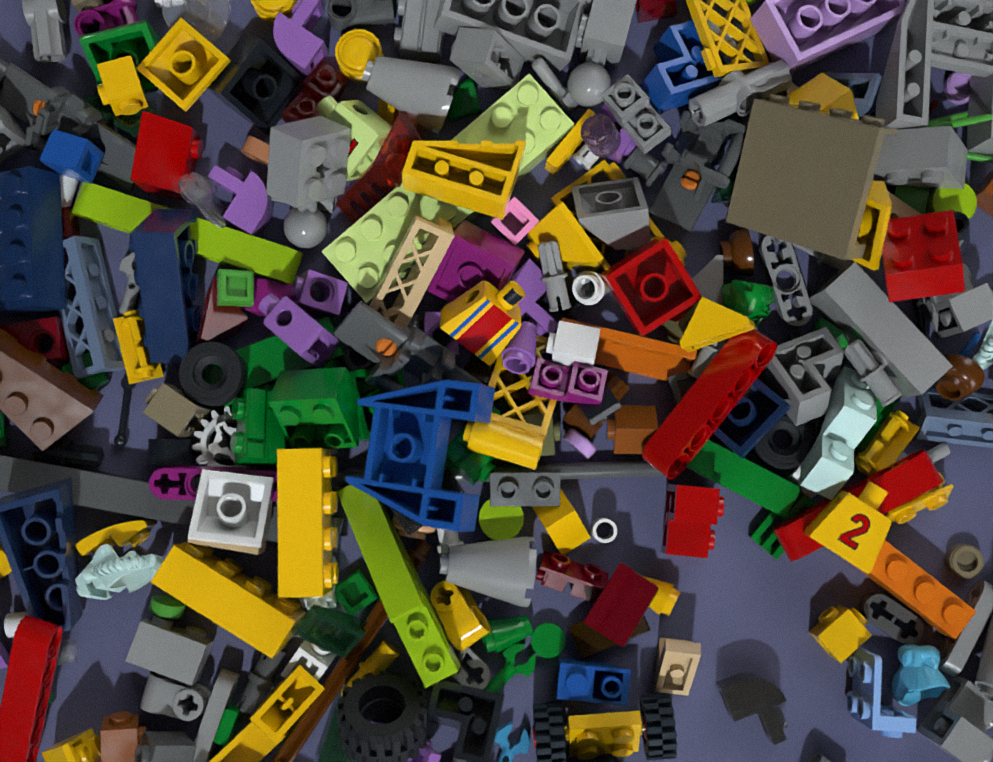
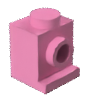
M514 196L509 201L504 219L492 217L490 222L516 246L539 220Z

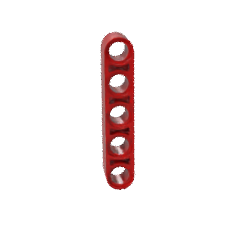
M756 329L731 337L647 442L642 452V458L668 479H674L679 476L772 360L777 350V343Z
M922 449L894 462L842 491L858 498L869 481L888 492L877 509L878 512L884 515L941 484L943 480L927 451ZM827 498L782 522L773 529L790 561L798 560L824 547L803 532L832 500Z
M28 615L24 616L18 624L12 642L0 706V762H35L37 759L63 634L62 626Z

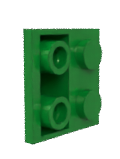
M346 367L280 371L268 402L292 449L358 447L357 391Z

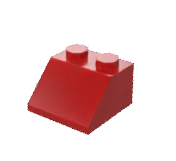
M142 111L130 180L149 195L190 201L191 192H195L198 183V175L195 172L196 161L201 159L203 154V140L200 139L201 136L193 127Z

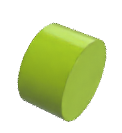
M966 183L964 184V189L935 188L929 193L925 214L953 209L955 212L965 214L970 219L977 207L976 194Z
M490 498L482 505L479 513L481 529L488 537L494 540L513 538L520 532L524 522L521 506H490Z

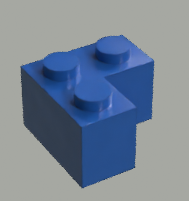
M691 20L669 26L655 44L653 50L660 63L655 65L642 81L640 87L649 97L654 110L657 113H661L689 104V99L718 87L725 76L714 77L711 70L707 71L701 55L703 46L694 22Z

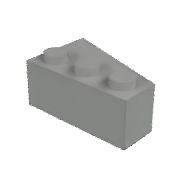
M951 126L898 129L896 135H884L873 181H884L885 185L964 189L968 149Z

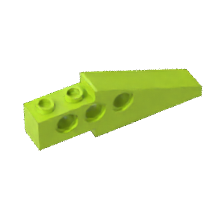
M353 485L337 491L391 624L394 623L425 688L458 672L461 664L430 603V597L383 502Z

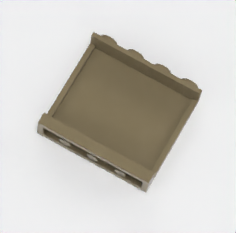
M769 94L768 100L754 99L726 222L843 260L863 258L866 244L856 241L884 135H896L897 129L884 126L885 119L862 115L860 121L852 119V111L830 108L829 113L819 111L821 104L808 101H799L798 106L789 104L790 97Z

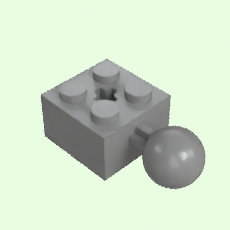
M586 0L575 47L581 48L579 60H583L585 63L578 65L572 70L567 84L568 92L577 104L593 107L603 102L600 94L611 87L610 76L604 67L618 69L636 0Z
M322 116L277 125L270 129L266 194L294 207L285 217L284 233L293 245L300 248L315 247L326 236L327 221L324 214L317 208V202L344 194L351 128Z

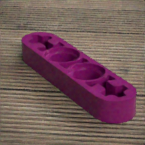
M168 465L152 473L149 479V488L153 495L160 499L196 500L198 490L193 486V478L196 474H201L202 469L263 477L274 476V481L277 483V468ZM183 473L187 474L184 484L173 485L168 491L164 484H159V480L165 477V474H168L169 480L180 481L184 478ZM277 489L273 493V501L278 500Z

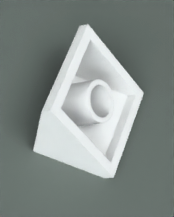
M202 469L188 539L262 548L271 526L274 478Z

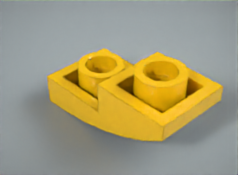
M154 519L116 524L89 535L74 546L81 556L94 554L100 546L105 544L113 547L115 545L112 541L113 539L119 547L129 544L135 547L151 536L149 530L157 524Z

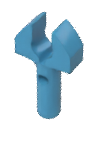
M513 721L502 725L498 729L495 742L500 744L501 753L497 762H512L514 756L520 752L527 755L530 747V738L525 726L522 729L520 739L514 742L512 746L509 744L508 735L512 729Z

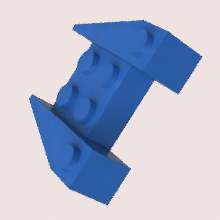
M442 380L357 399V405L374 408L364 477L346 476L345 481L424 526L457 532L475 531L480 495L443 490L441 487L451 418L490 424L495 388L478 383Z

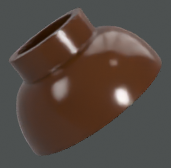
M740 228L729 236L728 241H721L719 243L720 255H723V269L731 268L738 275L753 276L754 258L750 233L748 229Z
M959 354L943 355L953 367L935 382L939 395L948 400L958 401L964 396L973 394L982 386L985 374L975 361Z

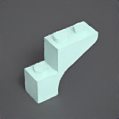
M846 366L842 368L837 376L820 433L810 452L801 463L800 486L830 500L835 497L854 473V449L877 421L875 394L865 381L863 383L860 382L859 379L862 377L857 370L855 371Z

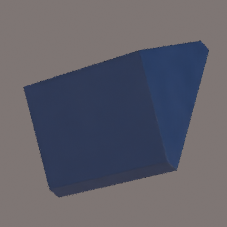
M757 378L713 434L731 451L743 459L791 406Z

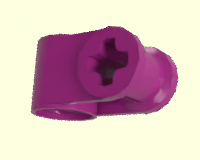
M114 0L109 4L84 10L75 17L74 30L78 36L87 35L88 31L94 26H100L99 31L139 22L135 12L137 9L136 1Z

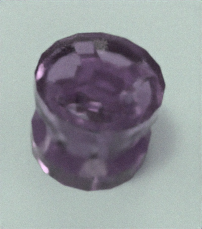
M604 114L590 116L581 127L582 140L595 156L607 157L618 150L621 144L620 132L608 116ZM602 136H606L603 140L598 141Z

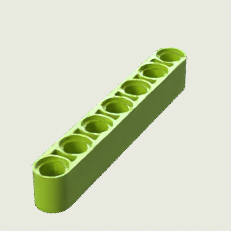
M82 181L71 213L83 219L131 234L155 209L170 208L94 183L89 184ZM198 217L196 223H190L191 239H198V254L194 255L238 270L254 271V275L272 281L293 284L303 253Z

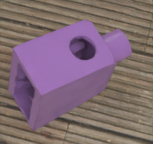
M268 294L258 306V309L267 316L263 324L297 354L319 369L342 343L287 296L279 300L274 294Z

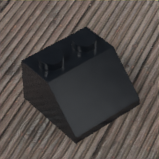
M244 33L227 55L231 62L207 89L233 111L263 133L269 135L271 127L277 125L307 86L308 82L264 40Z

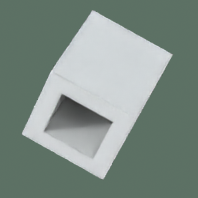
M559 321L557 333L550 332L546 353L552 354V362L571 367L574 361L594 366L601 328Z

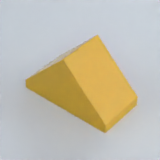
M701 297L680 340V345L683 350L692 352L756 329L754 322L748 317Z
M561 488L560 506H531L560 553L566 554L591 538Z
M299 664L269 692L249 719L276 744L325 688Z

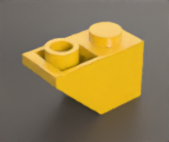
M90 728L52 745L41 753L45 762H101L100 736L95 735L93 728Z

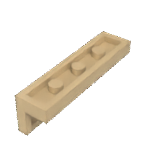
M414 216L369 307L375 311H378L379 307H381L382 311L378 313L402 329L408 326L455 236L450 222L438 217L434 224L421 217ZM419 228L430 232L423 248L417 250L413 240ZM410 246H411L413 252H410V253L407 254V252H408V250H409V248H410ZM416 259L408 277L401 280L398 272L400 265ZM394 277H396L397 282L392 283ZM400 289L392 308L386 309L383 302L385 295Z

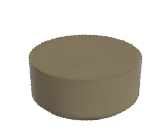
M956 544L946 554V566L954 576L964 579L974 578L981 573L984 567V557L981 551L973 545Z

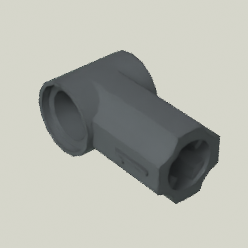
M392 0L327 1L326 8L330 26L340 33H346L355 27L394 23ZM340 8H347L351 11L345 17H339L334 14Z

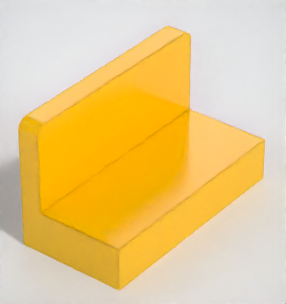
M251 721L209 762H260L288 733L286 732L275 744Z

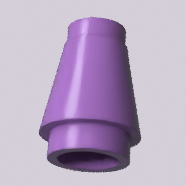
M522 322L520 329L501 354L503 366L514 374H525L535 365L538 329L533 323Z

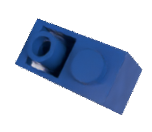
M558 657L555 682L556 698L627 706L631 670L594 660Z

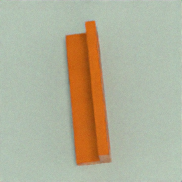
M561 319L564 322L601 328L594 365L668 382V377L689 371L691 362L696 359L697 350L687 352L680 345L571 319Z

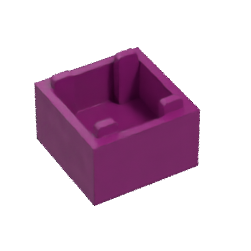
M463 220L454 231L455 236L427 291L448 302H452L481 281H488L500 291L510 282L525 251Z

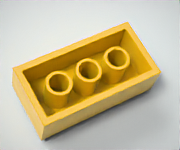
M277 449L278 598L323 597L333 590V584H338V563H332V550L338 547L337 527H332V513H337L338 496L336 491H332L331 477H337V457L331 456V449Z
M188 542L173 545L152 578V584L270 658L275 657L286 647L306 614L305 611L300 609L302 604L293 597L278 598V595L271 591L273 586L269 582L258 576H254L253 579L242 573L243 567L230 558H225L223 561L212 554L214 548Z

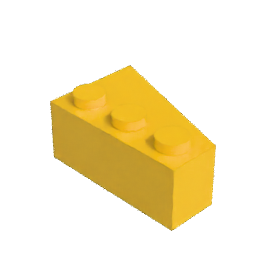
M492 140L481 141V144H459L458 141H413L402 171L403 189L503 220L524 158L526 140H515V143H493Z

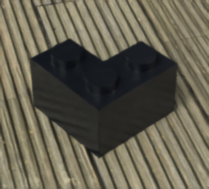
M444 680L434 684L427 711L428 722L460 729L453 762H491L504 704V694Z

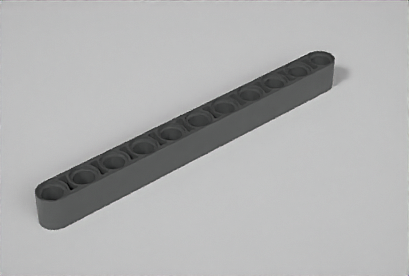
M0 453V491L18 493L71 478L74 505L187 526L191 524L196 500L160 499L151 492L148 480L73 466L66 467L62 464ZM164 484L167 491L170 487L173 486L170 484ZM272 505L271 526L268 531L267 540L278 542V507ZM334 515L332 516V527H337L339 547L344 517ZM338 547L333 548L332 552H338Z

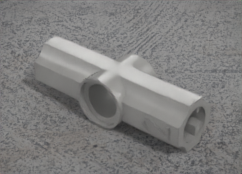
M22 0L23 13L28 25L31 27L34 59L37 62L48 64L61 63L62 60L67 59L63 23L67 21L64 1Z
M779 60L747 74L740 70L730 72L721 80L718 87L689 99L688 108L691 112L692 120L700 127L707 126L735 112L739 116L751 114L754 99H766L769 97V94H777L791 87L792 77L789 67L783 60Z

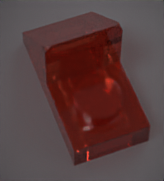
M400 111L372 164L389 187L401 186L403 182L402 171L412 142L425 141L406 111Z

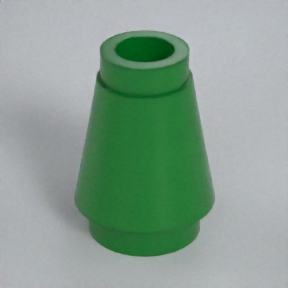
M528 616L488 620L491 632L482 637V642L487 653L495 651L497 654L533 634Z

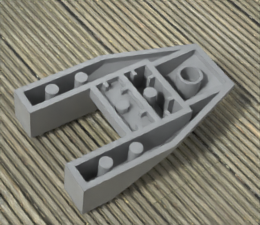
M907 0L897 24L876 101L875 117L885 119L884 126L897 130L925 128L928 126L931 67L971 75L968 117L991 114L993 116V0ZM993 118L990 121L968 125V152L993 156Z

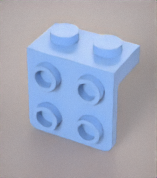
M863 648L855 650L854 656H850L848 662L849 675L853 677L852 691H849L847 694V709L851 712V717L871 730L880 731V735L886 737L902 738L903 732L916 733L915 717L893 705H880L881 656Z

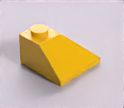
M564 202L557 205L527 234L529 243L526 244V247L536 261L540 260L538 245L548 241L558 242L563 269L596 272L604 260V257Z

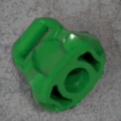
M732 280L730 284H725L721 287L724 307L748 317L754 322L756 328L764 318L769 317L770 305L775 303V290L773 286Z

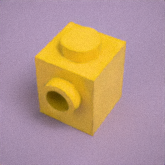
M131 55L97 64L103 83L97 85L103 105L110 104L115 116L133 115L141 109L149 107Z
M838 605L836 608L831 606L823 611L818 617L820 622L809 631L827 654L839 663L847 659L872 636L864 627L868 622L863 615L854 607L849 610L841 605Z

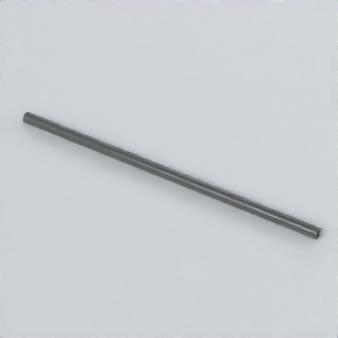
M645 460L538 463L536 470L518 464L495 465L496 469L494 471L561 472L560 480L664 476ZM446 466L457 483H468L452 468ZM365 469L337 470V477H331L332 487H347L351 485L345 481L346 476L364 477ZM198 474L196 478L197 490L199 487L201 474ZM274 481V488H277V483Z

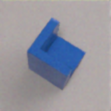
M53 130L39 160L60 175L92 184L105 153L88 139Z

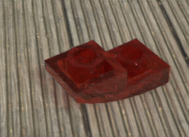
M321 61L302 82V91L282 112V120L286 123L321 116L316 110L318 103L327 96H332L337 102L349 83V77Z

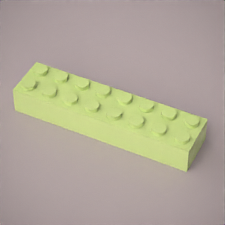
M529 73L451 141H458L459 144H481V141L492 140L493 143H515V140H526L524 158L515 182L516 184L557 148L574 127V123ZM402 182L321 252L365 303L370 305L415 215L434 224L439 217L450 222L454 232L463 220L471 223L481 213L404 190ZM419 228L413 240L417 250L423 248L430 232ZM410 246V248H409L407 254L410 253V252H413L411 246ZM416 259L400 265L398 272L401 280L408 277ZM394 277L392 283L397 282L396 277Z

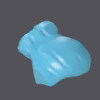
M905 644L899 648L897 653L901 664L892 680V694L898 703L903 706H910L925 698H938L944 690L950 688L948 681L938 670L940 651L935 646Z

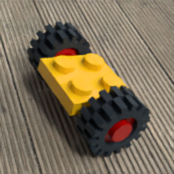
M669 693L641 695L639 711L568 716V726L564 728L560 701L532 703L534 725H532L534 747H536L537 762H566L565 741H568L569 757L577 756L581 760L594 759L601 754L626 757L633 754V752H638L640 735H642L647 761L675 759L677 756L676 722Z

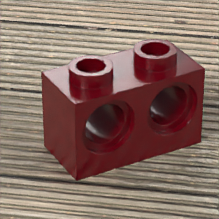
M50 317L0 325L1 329L17 338L20 345L33 353L37 351L47 358L46 362L57 369L62 367L61 362L71 361L61 318ZM51 336L53 347L48 353H45L43 343Z

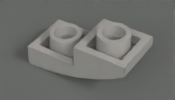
M628 74L600 94L614 118L643 154H646L671 135V127L649 103V97Z

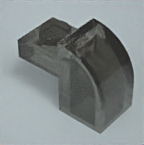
M748 672L738 673L715 682L726 711L734 722L757 713L766 737L774 745L787 740L783 730L788 727L786 719L780 707L774 708V706L787 700L780 689L761 675Z

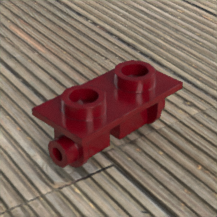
M544 551L535 579L541 581L540 585L561 592L564 591L567 582L573 583L570 595L593 603L594 600L597 601L607 585L609 573L604 572L596 565H584L570 560L568 556L562 553Z

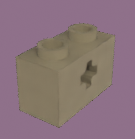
M163 383L161 387L156 386L149 393L145 401L148 405L143 413L178 437L196 438L194 431H200L203 428L200 421L202 419L208 420L211 416V411L214 409L191 399L182 387Z

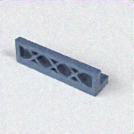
M72 236L63 240V252L67 250L69 261L66 269H64L66 309L59 310L74 376L78 379H84L100 372L124 370L123 357L113 318L118 317L99 238ZM71 283L75 285L76 296L73 302L69 300L68 289ZM78 316L82 317L84 323L81 335L77 333L75 326ZM86 349L90 351L93 365L85 368L83 360Z
M929 388L922 395H918L921 415L916 423L920 427L915 434L916 439L993 448V395L973 393L964 396L961 400L952 401L939 395L936 388ZM930 400L940 401L947 408L931 407ZM963 405H974L982 412H972Z

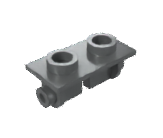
M490 472V506H560L561 472Z

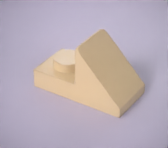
M669 638L659 639L654 692L689 695L701 657V643Z

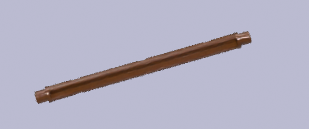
M419 539L414 548H410L408 551V555L417 572L423 562L427 561L426 556L433 547L424 539ZM379 598L323 683L324 691L306 709L279 752L273 756V762H293L387 619L388 615L381 598Z

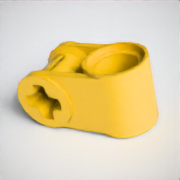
M441 581L433 587L430 595L431 604L444 626L448 639L457 650L464 651L491 632L488 620L479 609L468 589L445 581Z

